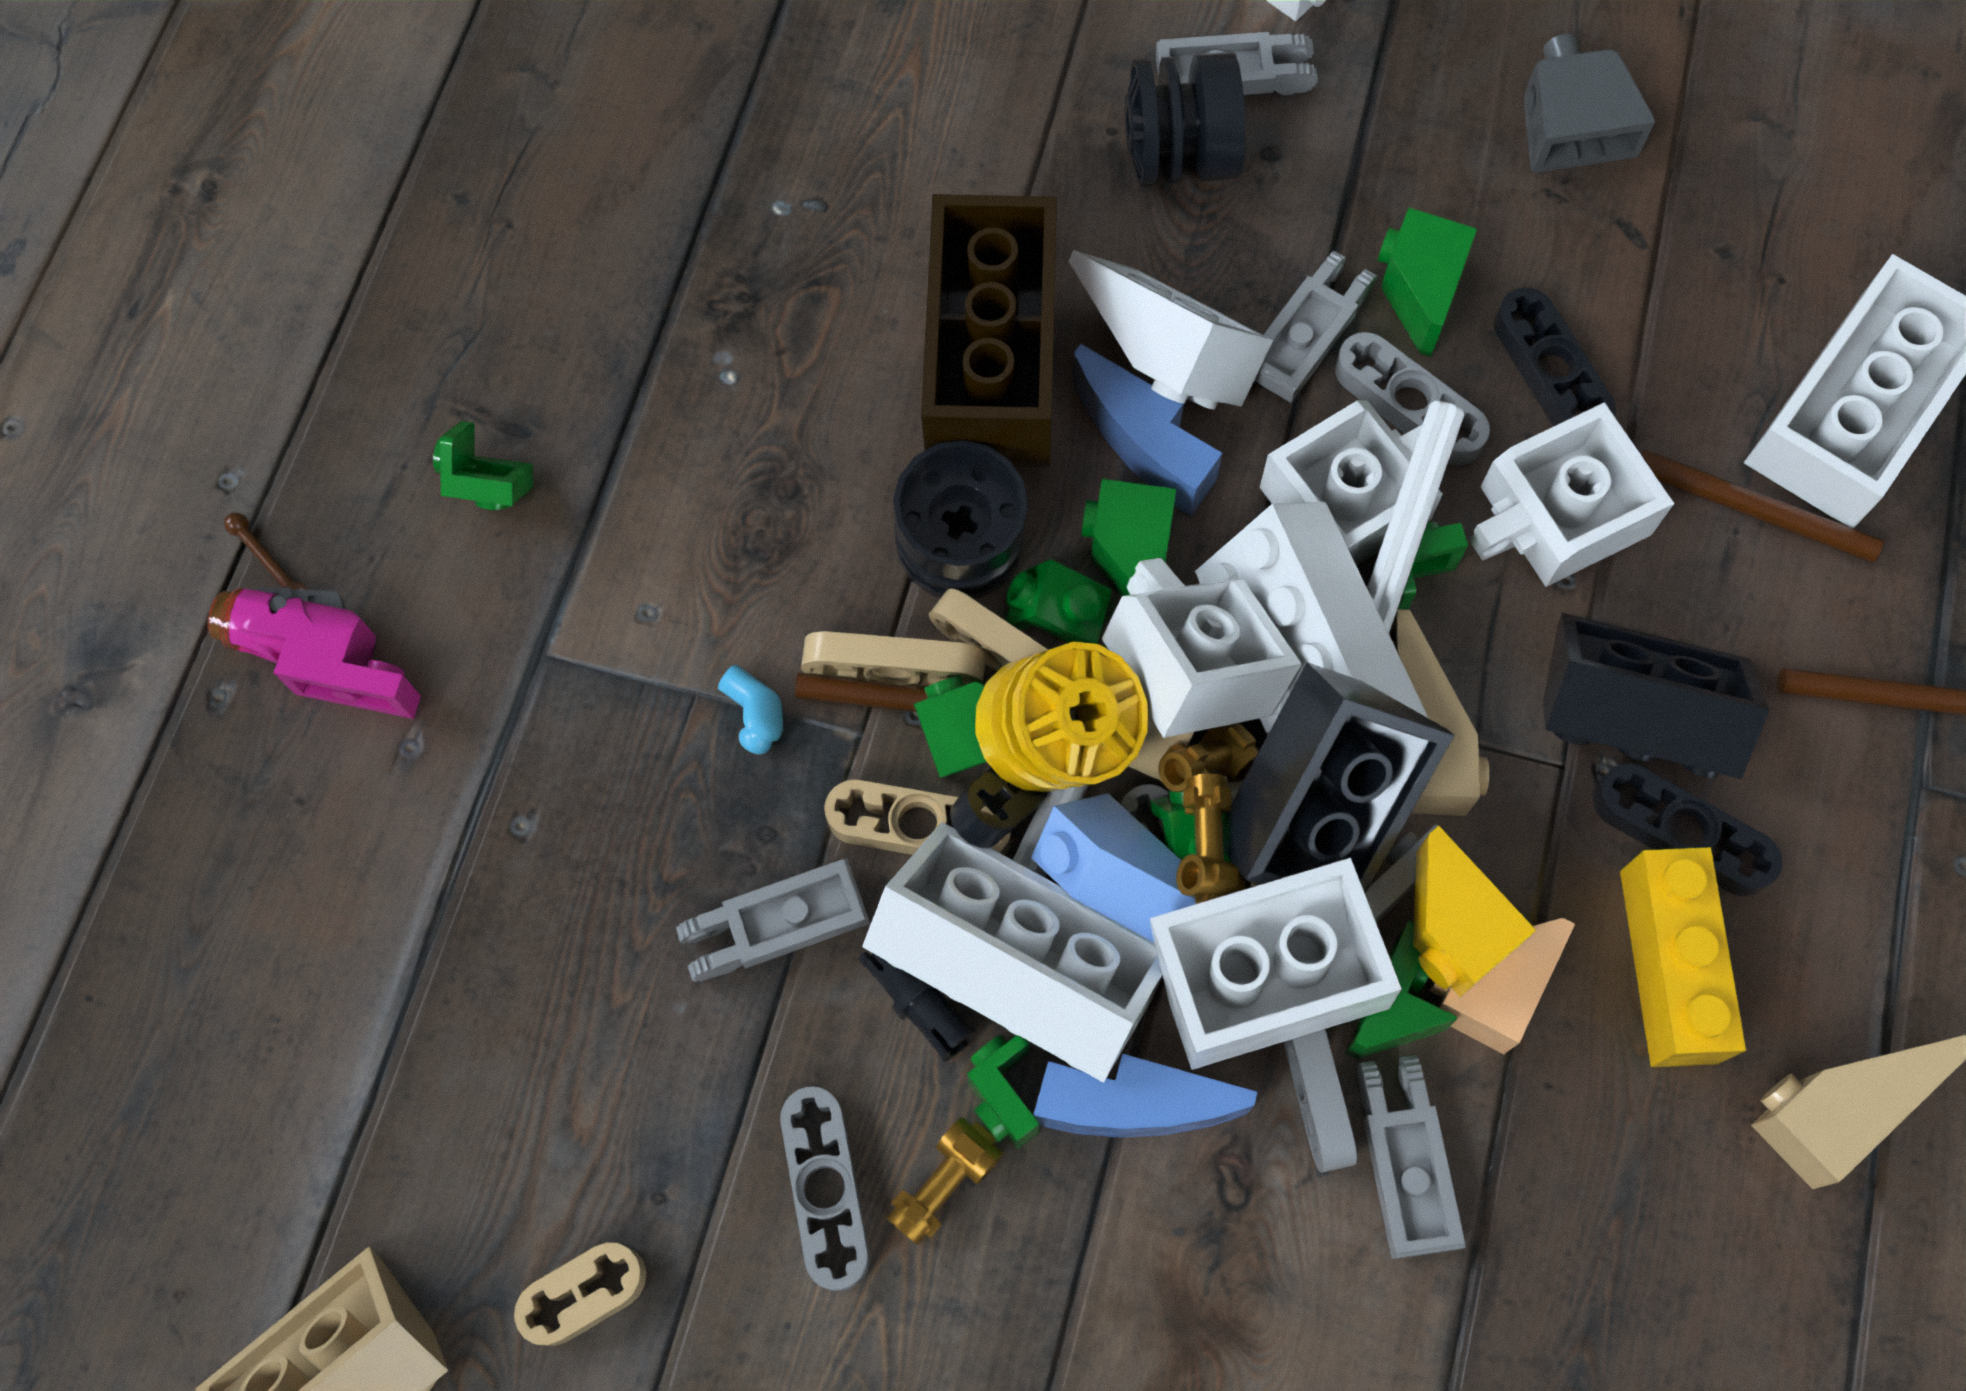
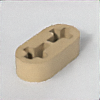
M606 1242L591 1248L533 1282L521 1293L515 1304L514 1312L517 1330L524 1339L535 1345L558 1346L572 1340L629 1306L640 1296L646 1282L647 1272L644 1261L636 1251L620 1243ZM606 1258L619 1265L628 1264L629 1271L621 1277V1284L624 1289L619 1294H616L612 1289L604 1287L588 1295L585 1287L602 1277L604 1270L601 1263ZM574 1294L577 1302L557 1315L560 1327L556 1331L550 1326L535 1325L533 1317L542 1311L539 1301L541 1297L546 1295L550 1300L560 1301Z

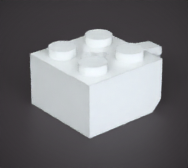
M1357 400L1268 454L1260 489L1272 504L1326 502L1357 566L1380 551L1422 425L1401 436L1396 429L1391 430L1367 400ZM1440 490L1437 492L1428 521L1432 519L1443 495Z
M1604 402L1510 447L1492 462L1481 485V489L1492 504L1491 511L1495 516L1478 524L1474 529V535L1470 537L1469 541L1482 561L1516 547L1520 555L1524 554L1545 587L1651 536L1672 508L1674 502Z
M1161 558L1139 561L1135 567L1136 572L1130 578L1127 585L1130 595L1122 596L1102 640L1108 650L1121 656L1139 677L1148 703V714L1162 737L1166 738L1271 716L1302 663L1244 579H1226L1185 586Z

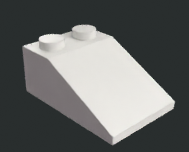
M1073 250L1069 259L1070 265L1132 366L1155 379L1151 387L1153 391L1184 404L1186 399H1189L1212 410H1215L1218 402L1242 407L1273 342L1272 339L1138 269Z

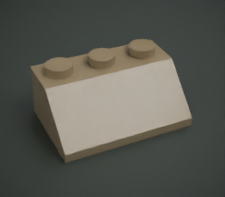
M369 1246L195 1388V1391H430L435 1382L448 1371L433 1330L380 1256Z

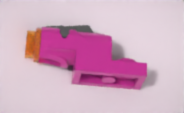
M258 587L256 590L238 588L233 592L223 591L214 599L208 616L210 636L214 640L222 641V644L227 649L251 653L275 663L276 666L273 673L295 695L414 719L421 695L405 678V672L402 669L383 661L371 660L376 636L358 615L345 608L344 600L338 592L294 590L279 587Z

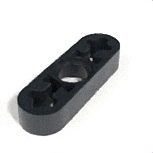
M1518 288L1509 292L1504 297L1494 320V329L1553 427L1575 417L1572 413L1576 406L1580 411L1585 412L1605 402L1615 417L1616 405L1614 399L1549 297L1533 288ZM1518 311L1523 318L1533 316L1535 318L1533 326L1531 327L1526 320L1516 322L1513 319L1515 312ZM1534 337L1537 342L1532 347H1530L1531 341ZM1545 355H1556L1565 360L1569 366L1570 373L1564 377H1551L1541 370L1538 359ZM1578 385L1579 387L1574 395L1571 390L1574 386Z
M1636 764L1618 765L1612 768L1595 787L1593 803L1598 815L1609 825L1653 850L1713 848L1717 844L1720 835L1726 837V840L1718 847L1722 851L1713 857L1717 885L1732 894L1739 896L1754 895L1773 883L1780 875L1782 856L1772 839L1642 766ZM1625 784L1631 785L1636 789L1633 796L1636 802L1629 809L1623 808L1618 804L1621 794L1617 790H1620ZM1659 801L1664 802L1667 806L1656 816L1653 824L1647 823L1646 819L1654 812L1651 809ZM1687 814L1699 822L1703 831V838L1699 845H1684L1674 838L1669 826L1672 815ZM1745 850L1754 855L1752 866L1757 869L1749 876H1744L1738 871L1741 861L1737 856Z

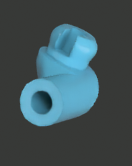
M735 664L723 675L718 689L743 707V723L745 727L739 732V742L742 747L754 754H765L771 749L772 742L778 741L783 732L781 699L775 691Z

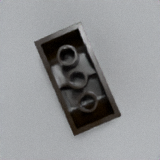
M932 195L921 408L925 450L938 443L965 440L990 446L1009 459L1015 467H1050L1057 196Z

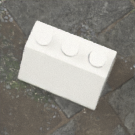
M1351 858L1150 918L1169 1005L1191 1070L1388 1010L1402 990Z

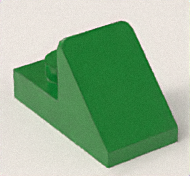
M1409 920L1397 935L1389 953V958L1402 990L1390 1009L1360 1019L1345 1054L1357 1060L1447 1030L1457 1020L1455 1015L1407 993L1410 989L1419 994L1429 977L1418 961L1421 953L1413 946L1414 923Z

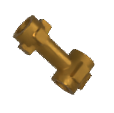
M1240 723L1210 728L1198 744L1184 748L1178 743L1168 748L1159 762L1158 771L1160 779L1168 789L1175 792L1187 789V778L1198 774H1209L1216 770L1225 777L1230 776L1234 781L1244 780L1259 753L1258 748L1255 746L1257 740Z
M1219 774L1191 776L1186 780L1187 789L1183 790V806L1185 807V814L1195 816L1196 855H1187L1180 862L1176 874V883L1183 895L1195 897L1196 904L1244 890L1246 879L1239 872V868H1236L1232 862L1224 861L1222 815L1230 812V805L1232 803L1231 788H1228L1227 777Z
M960 1117L948 1129L935 1148L946 1158L914 1196H911L903 1189L891 1202L895 1208L887 1216V1219L917 1246L926 1235L932 1239L942 1227V1224L934 1215L965 1177L968 1176L974 1183L979 1185L1003 1156L1004 1152L995 1145L996 1139L977 1121L971 1125L966 1119Z

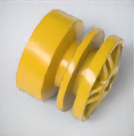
M1070 642L1004 665L986 682L976 705L975 734L984 759L1001 779L1025 791L1052 792L1070 787L1093 785L1118 776L1138 756L1148 731V703L1139 677L1121 656L1099 644ZM1070 710H1077L1078 720L1072 721Z

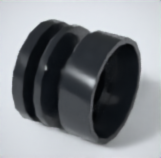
M1235 53L1195 54L1189 69L1188 83H1180L1178 70L1172 57H1162L1159 65L1158 85H1155L1151 62L1148 58L1134 59L1132 61L1128 93L1125 96V130L1128 152L1132 157L1137 181L1140 186L1156 184L1159 158H1162L1167 182L1169 184L1178 183L1182 174L1184 156L1188 155L1192 157L1194 169L1200 181L1239 178L1244 162L1245 108L1240 66Z
M959 440L938 443L916 455L900 474L893 498L895 541L899 562L910 580L932 596L941 598L948 589L952 588L965 593L972 599L982 598L1003 586L1018 566L1024 541L1028 510L1024 481L1011 461L988 445ZM960 527L970 530V532H963L959 539L949 536V533L956 534Z

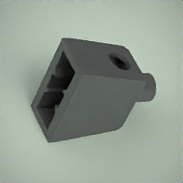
M1570 33L1561 34L1550 39L1543 47L1545 59L1535 64L1524 93V109L1532 173L1637 158L1655 124V120L1619 53L1611 49L1582 53L1577 37Z

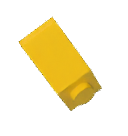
M1437 826L1428 834L1416 852L1413 946L1421 953L1418 961L1425 973L1441 988L1448 989L1451 987L1461 998L1537 930L1444 830Z

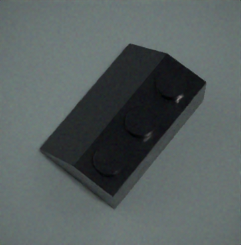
M1566 613L1561 614L1542 703L1546 730L1552 731L1558 738L1576 745H1588L1592 741L1615 747L1625 756L1639 761H1653L1655 758L1679 763L1686 770L1702 777L1716 778L1723 774L1742 779L1769 713V707L1750 658Z
M1306 662L1231 803L1230 812L1226 813L1222 820L1224 853L1235 867L1239 868V872L1246 880L1259 884H1265L1351 858L1363 891L1366 894L1455 735L1447 728L1361 680Z

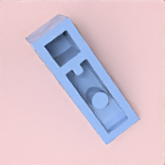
M1109 793L1053 807L1031 858L1074 900L1154 943L1150 918L1196 904L1195 897L1183 895L1177 887L1176 874L1181 860Z

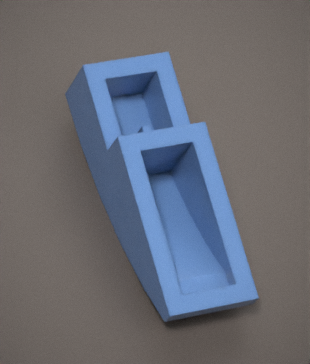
M1080 344L1074 352L1073 384L1087 413L1106 442L1130 470L1147 485L1176 489L1174 506L1191 517L1217 481L1222 452L1180 428L1183 403L1173 401L1156 393L1151 389V384Z
M1122 1054L1116 1079L1106 1078L1104 1083L1081 1070L1048 1061L1033 1116L1039 1122V1126L1074 1134L1119 1138L1164 1136L1208 1128L1245 1116L1254 1107L1257 1092L1126 1054Z

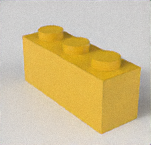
M1711 847L1643 850L1620 871L1650 1066L1670 1067L1720 1064L1745 1052L1746 1046Z

